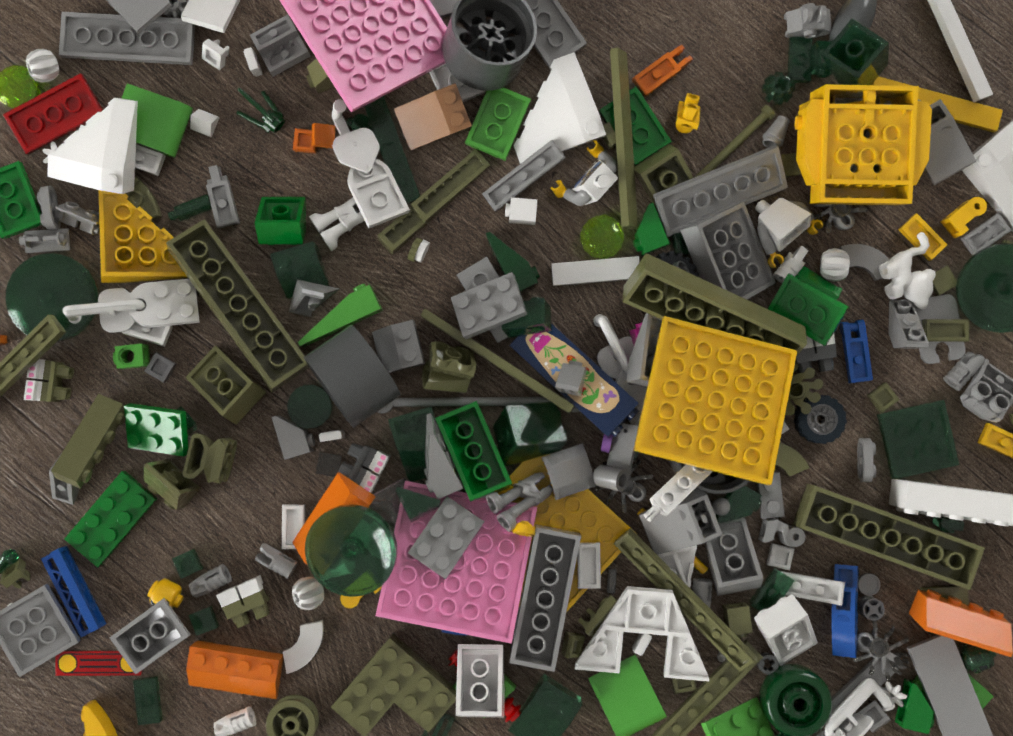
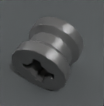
M863 596L857 603L858 612L869 620H879L885 613L884 604L873 596Z

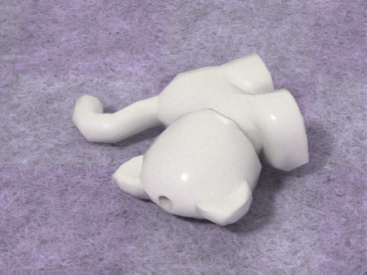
M919 232L917 234L921 244L919 247H911L906 251L897 253L887 262L879 265L878 269L883 279H892L884 287L889 299L893 300L902 297L904 294V297L913 302L917 308L925 309L933 292V280L936 273L932 269L911 272L912 257L925 254L930 246L925 233Z

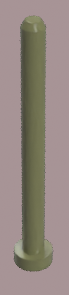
M764 105L761 108L762 113L695 177L715 170L767 119L772 120L776 116L774 110L770 106Z

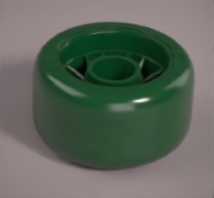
M785 664L779 666L770 675H767L761 685L759 696L761 708L769 722L781 733L788 736H810L821 730L829 720L832 711L830 690L823 679L811 669L799 664ZM798 698H801V701L797 705L793 706L794 701Z

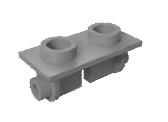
M65 202L55 207V209L60 210L57 214L60 222L76 228L80 221V230L92 235L100 234L99 212L83 209L74 202Z
M69 228L24 231V235L19 237V243L25 246V253L70 250Z

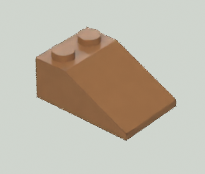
M456 83L394 108L410 151L472 127Z

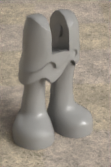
M542 472L535 473L524 480L518 481V483L512 485L513 489L499 495L497 492H491L486 495L488 506L494 514L501 511L518 497L525 498L497 515L498 522L508 532L515 528L517 524L516 518L532 506L542 503L553 492L551 485L540 490L535 486L545 477Z

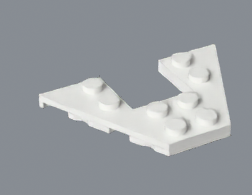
M627 586L575 662V670L620 673L623 632L667 636L664 678L709 682L708 673L673 590Z

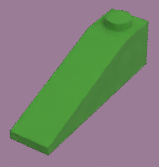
M361 284L353 288L354 292L345 297L298 342L299 346L306 347L383 311L372 286Z

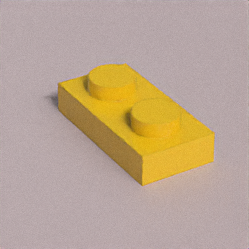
M917 213L912 215L898 229L914 247L921 245L917 234L919 232L925 233L930 246L926 253L922 255L928 261L935 258L948 245Z

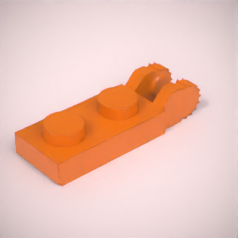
M683 45L678 46L670 53L667 52L633 77L632 81L644 97L651 94L692 62L693 58L690 55L678 64L675 62L674 58L679 56L685 49Z

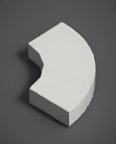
M323 620L300 625L298 641L291 648L283 651L286 674L301 669L315 656L323 640Z

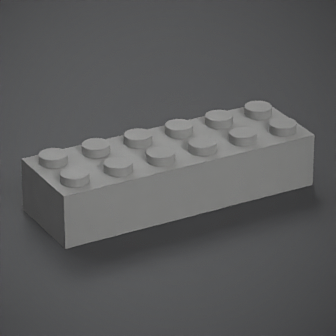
M535 524V535L532 539L509 658L512 664L555 672L581 535L577 532Z

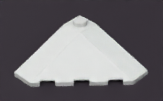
M574 52L554 59L550 66L552 70L547 81H543L536 96L538 100L534 109H530L523 124L525 128L520 139L517 138L514 144L520 164L551 140L563 152L606 135L599 112Z
M113 98L108 103L109 106L102 112H97L86 121V125L81 130L75 131L64 140V144L60 148L54 149L48 154V177L118 194L134 191L138 101Z
M1011 120L972 152L976 162L962 171L992 208L1001 214L1013 232V120Z

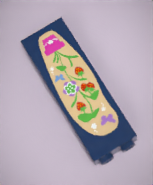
M539 313L509 345L554 388L563 363L569 364L570 360L583 363L582 367H586L587 372L582 396L559 393L608 438L611 435L616 437L624 428L622 426L623 422L627 418L631 421L639 412L637 409L639 403L542 314Z

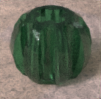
M777 71L774 75H768L764 79L765 84L762 85V93L767 94L765 100L768 103L773 100L774 105H782L783 101L788 102L793 97L792 93L795 92V83L790 82L792 77L789 74L784 76L783 71Z

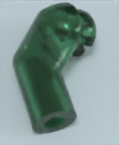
M7 549L0 556V574L10 564L18 561L19 555L14 549Z

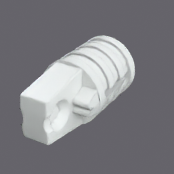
M800 246L794 254L789 252L784 258V262L774 272V278L783 283L788 273L796 276L805 264L802 260L808 250Z
M248 706L214 722L215 735L228 736L256 726V716L253 709Z

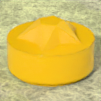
M520 521L512 532L517 535L533 537L536 527H533L528 521Z

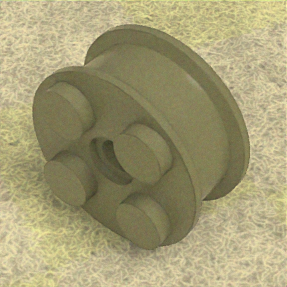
M285 696L275 704L267 716V735L313 736L319 725L318 710L314 703L305 696Z

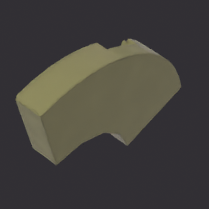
M782 443L779 444L775 465L782 468L787 476L790 477L810 468L806 460L795 449Z

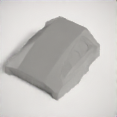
M985 358L984 363L974 374L965 392L960 396L963 407L983 420L995 423L1001 421L1013 403V379L990 364L989 360Z
M583 443L541 457L542 462L546 466L547 475H549L551 481L550 484H552L555 500L597 486L593 479V471Z

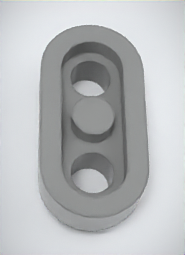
M51 185L40 187L39 192H37V200L42 210V214H40L41 224L48 230L60 229L61 222L57 218L59 210L55 209L58 206L55 189Z
M859 438L857 443V472L860 482H871L876 477V466L873 464L876 444L872 442L871 438Z

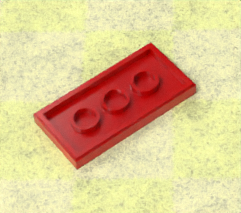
M80 73L4 113L3 116L25 154L29 155L50 144L52 141L80 128V125H86V121L97 112H102L103 109L84 75Z

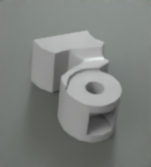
M776 518L762 519L758 540L761 542L774 540V535L778 531L780 542L789 547H798L804 543L806 535L802 529L785 524Z

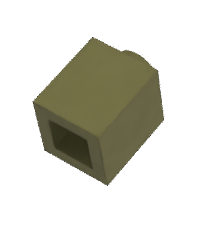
M745 602L722 605L725 624L739 638H744L748 633H753L750 609Z

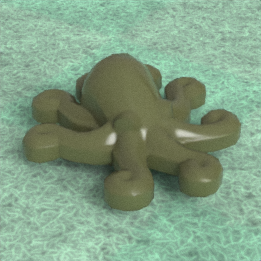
M796 363L793 372L798 370V365ZM807 368L804 373L792 376L785 415L791 416L795 413V407L791 400L801 407L803 414H809L812 410L811 405L804 402L806 398L813 403L820 401L821 395L818 392L812 393L810 389H822L823 381L816 379L814 382H802L804 379H812L815 376L813 368Z

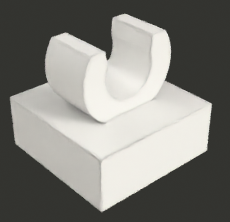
M207 39L203 42L202 59L218 70H221L225 66L226 57L229 55V46L223 49L220 47V40L211 41Z

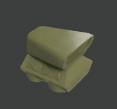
M440 341L431 342L429 345L430 361H427L422 368L423 388L466 393L476 369L474 352L461 346L452 347Z
M193 434L187 452L183 476L194 479L205 473L208 483L221 484L222 481L227 482L231 475L237 450V440L228 437L213 442L203 434Z

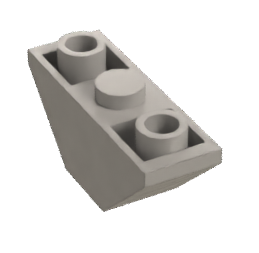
M890 299L888 334L893 348H928L929 342L913 302L906 299Z

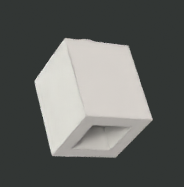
M511 197L510 204L506 203L505 217H509V223L535 225L537 200Z

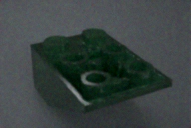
M433 406L388 419L398 453L410 482L426 478L424 473L426 468L427 414L431 413L435 420L436 415Z

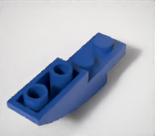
M835 564L834 580L845 582L843 605L832 604L833 656L856 658L858 566Z

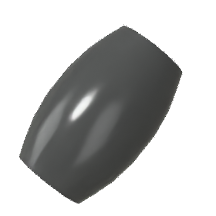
M847 0L833 21L832 31L829 36L830 45L840 51L851 52L869 31L875 17L877 1Z

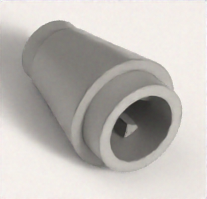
M778 116L764 133L762 143L765 147L769 148L774 145L781 147L783 145L790 123L788 118Z

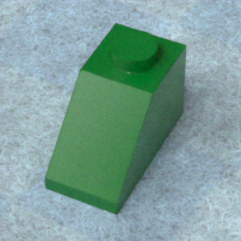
M650 203L646 207L634 235V247L637 252H641L642 256L667 247L670 244L654 203Z
M904 678L901 693L906 694L908 697L901 699L904 706L900 707L898 705L895 722L904 729L929 734L930 728L934 725V712L918 686L911 680Z

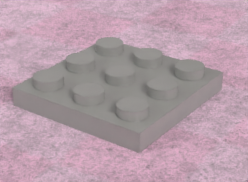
M48 583L0 611V645L19 677L81 641Z

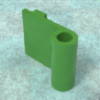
M127 83L122 99L138 101L136 143L149 147L168 157L175 158L193 108L182 102Z
M636 654L620 662V673L599 672L588 678L616 736H631L667 717Z

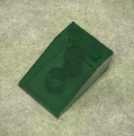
M543 673L521 708V714L512 722L508 731L515 736H561L583 705L582 699Z

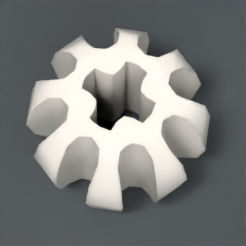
M36 49L26 56L28 72L35 81L41 83L50 82L59 75V65L51 51Z
M837 248L828 249L823 252L820 261V274L822 277L833 282L841 281L847 277L850 266V258L847 252Z
M303 577L293 585L292 597L297 607L301 610H313L323 602L324 589L317 578Z

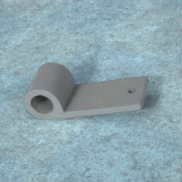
M625 423L622 424L624 427L622 431L612 438L607 465H599L593 472V479L597 486L620 492L626 489L629 482L635 455L633 450L639 427Z

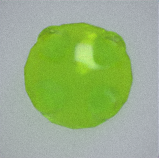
M13 65L6 67L0 72V101L12 109L40 95L38 81H35L30 76L28 69L24 66Z
M608 215L595 216L589 219L582 227L580 233L581 244L590 256L598 259L609 258L615 255L622 247L624 241L623 229L619 222Z

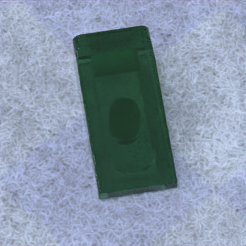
M774 568L761 587L749 601L750 605L759 611L772 607L780 598L785 596L794 579Z

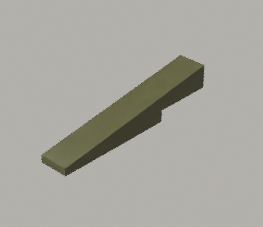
M476 149L473 150L411 204L409 213L398 217L377 235L378 241L391 255L396 253L489 168L490 164Z

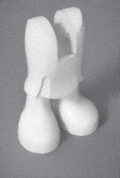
M353 197L325 214L314 213L309 216L331 251L337 248L338 238L347 231L350 232L353 227L365 221L361 212H358L356 209L358 206ZM339 219V224L325 230L328 225Z

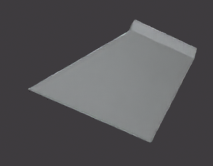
M297 279L289 312L310 317L312 311H315L318 306L338 291L339 288Z

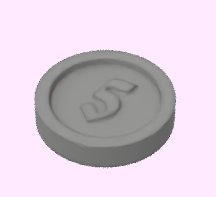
M862 574L858 578V589L864 595H875L880 590V580L874 574Z

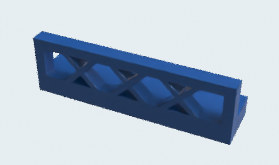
M68 547L58 548L41 558L80 637L106 625L107 623ZM53 558L58 569L53 568L50 559ZM62 578L64 579L68 589L63 588L61 584ZM72 598L74 599L78 609L73 607L71 603ZM82 617L88 627L87 630L84 629L81 623Z

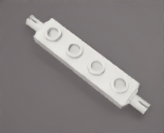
M686 464L650 498L652 507L644 513V517L646 518L653 513L647 519L651 522L659 513L667 516L713 471Z

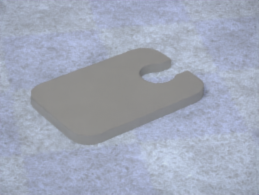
M950 294L930 297L928 306L925 309H919L915 306L921 324L923 319H960L956 300ZM929 342L928 348L919 349L924 363L934 364L940 362L939 356L936 353V346L940 342ZM944 342L949 347V361L960 359L964 356V342Z

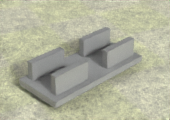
M487 257L457 274L466 291L499 277ZM520 317L490 331L497 343L528 324L524 317Z

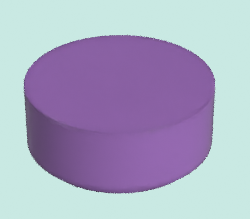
M604 434L601 452L609 453L613 435L608 438Z

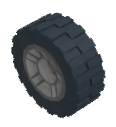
M821 395V399L817 403H813L806 398L804 402L812 407L809 414H803L801 407L797 406L798 408L794 413L795 419H793L796 425L795 429L807 441L827 444V442L835 441L844 432L845 424H847L846 411H844L842 404H839L835 398ZM819 415L821 417H824V419L820 423L817 422V417Z

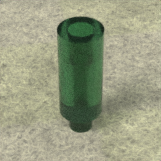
M205 194L174 206V211L168 213L170 220L179 219L183 221L211 210L209 195Z

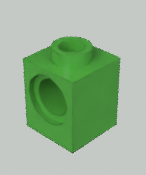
M149 345L115 346L113 361L117 369L147 367L150 363ZM130 351L134 353L132 362H129L127 359Z

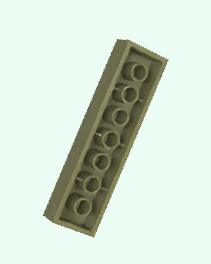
M205 219L166 242L170 254L272 393L309 368L303 358L304 354Z
M646 253L624 284L622 302L661 320L664 316L797 350V355L807 345L805 326Z
M808 483L792 524L798 528L967 590L971 589L985 547Z

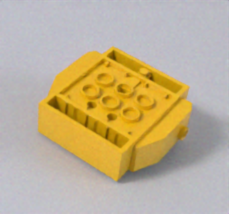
M825 84L810 92V100L799 106L798 116L795 117L794 123L795 130H797L796 161L806 186H811L810 204H912L913 186L917 185L929 161L932 109L928 101H918L919 86ZM835 98H863V101L835 104ZM865 129L870 132L868 138L864 136ZM852 164L857 168L855 173L850 170ZM874 165H878V166H879V172H878V173H875V172H874V170H873Z

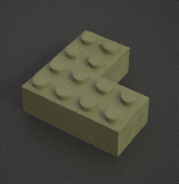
M393 633L336 699L331 708L362 736H366L395 703L429 733L456 701V690L449 681Z

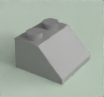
M414 320L393 324L372 332L378 358L388 373L425 364Z

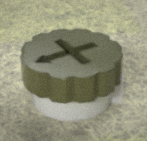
M416 237L409 251L408 260L421 263L428 251L430 242Z

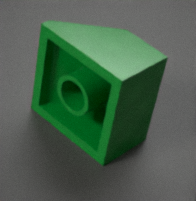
M262 197L254 222L258 243L268 245L303 244L306 233V197Z

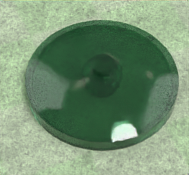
M1011 243L995 244L978 251L965 263L957 279L956 297L961 311L972 323L988 331L1000 333L1013 331V244Z
M40 254L24 261L13 272L6 288V307L13 323L23 333L28 335L48 314L54 315L66 331L58 341L76 336L88 326L94 317V314L82 315L81 321L73 324L63 313L65 306L98 302L97 287L90 272L78 261L61 254Z
M346 504L329 509L313 523L306 537L305 557L311 573L326 589L343 596H363L377 590L391 575L397 560V542L391 527L378 513L364 506Z

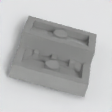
M288 14L250 34L272 77L311 56Z

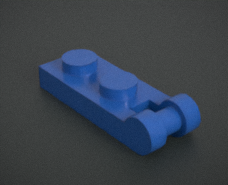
M856 320L855 323H849L848 321L840 322L839 329L842 335L848 383L873 380L864 320ZM856 331L858 338H852L851 332Z

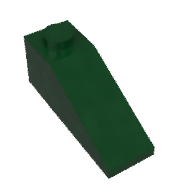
M491 232L486 233V238L503 274L506 275L512 272L515 275L520 293L538 285L537 279L540 276L536 267H531L527 260Z

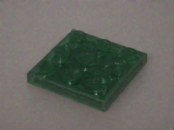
M944 400L877 414L892 479L960 465Z

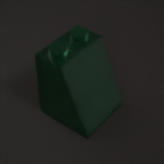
M851 19L825 49L822 57L839 85H871L888 66L889 42L854 19Z
M552 402L505 406L493 426L500 455L505 466L558 452L567 442V432L563 429L561 423V413Z

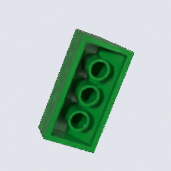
M477 401L435 418L470 502L485 498L491 492L498 493L512 486V481Z

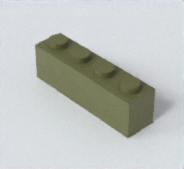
M101 394L97 395L51 470L56 479L80 489L84 483L90 480L93 467L96 463H100L104 456L105 447L107 444L112 443L117 427L125 421L124 405Z

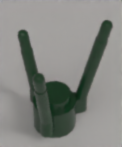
M242 88L237 89L244 98L263 114L262 120L264 123L240 111L236 112L237 115L263 128L267 133L271 131L276 133L282 128L285 123L284 115L277 109L265 91H261V94L273 112L271 110L266 111Z

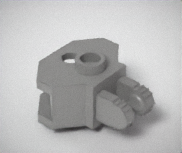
M814 3L802 5L799 9L788 11L784 14V20H787L785 37L792 39L816 38L830 34L832 31L830 9H827L826 5L815 6Z

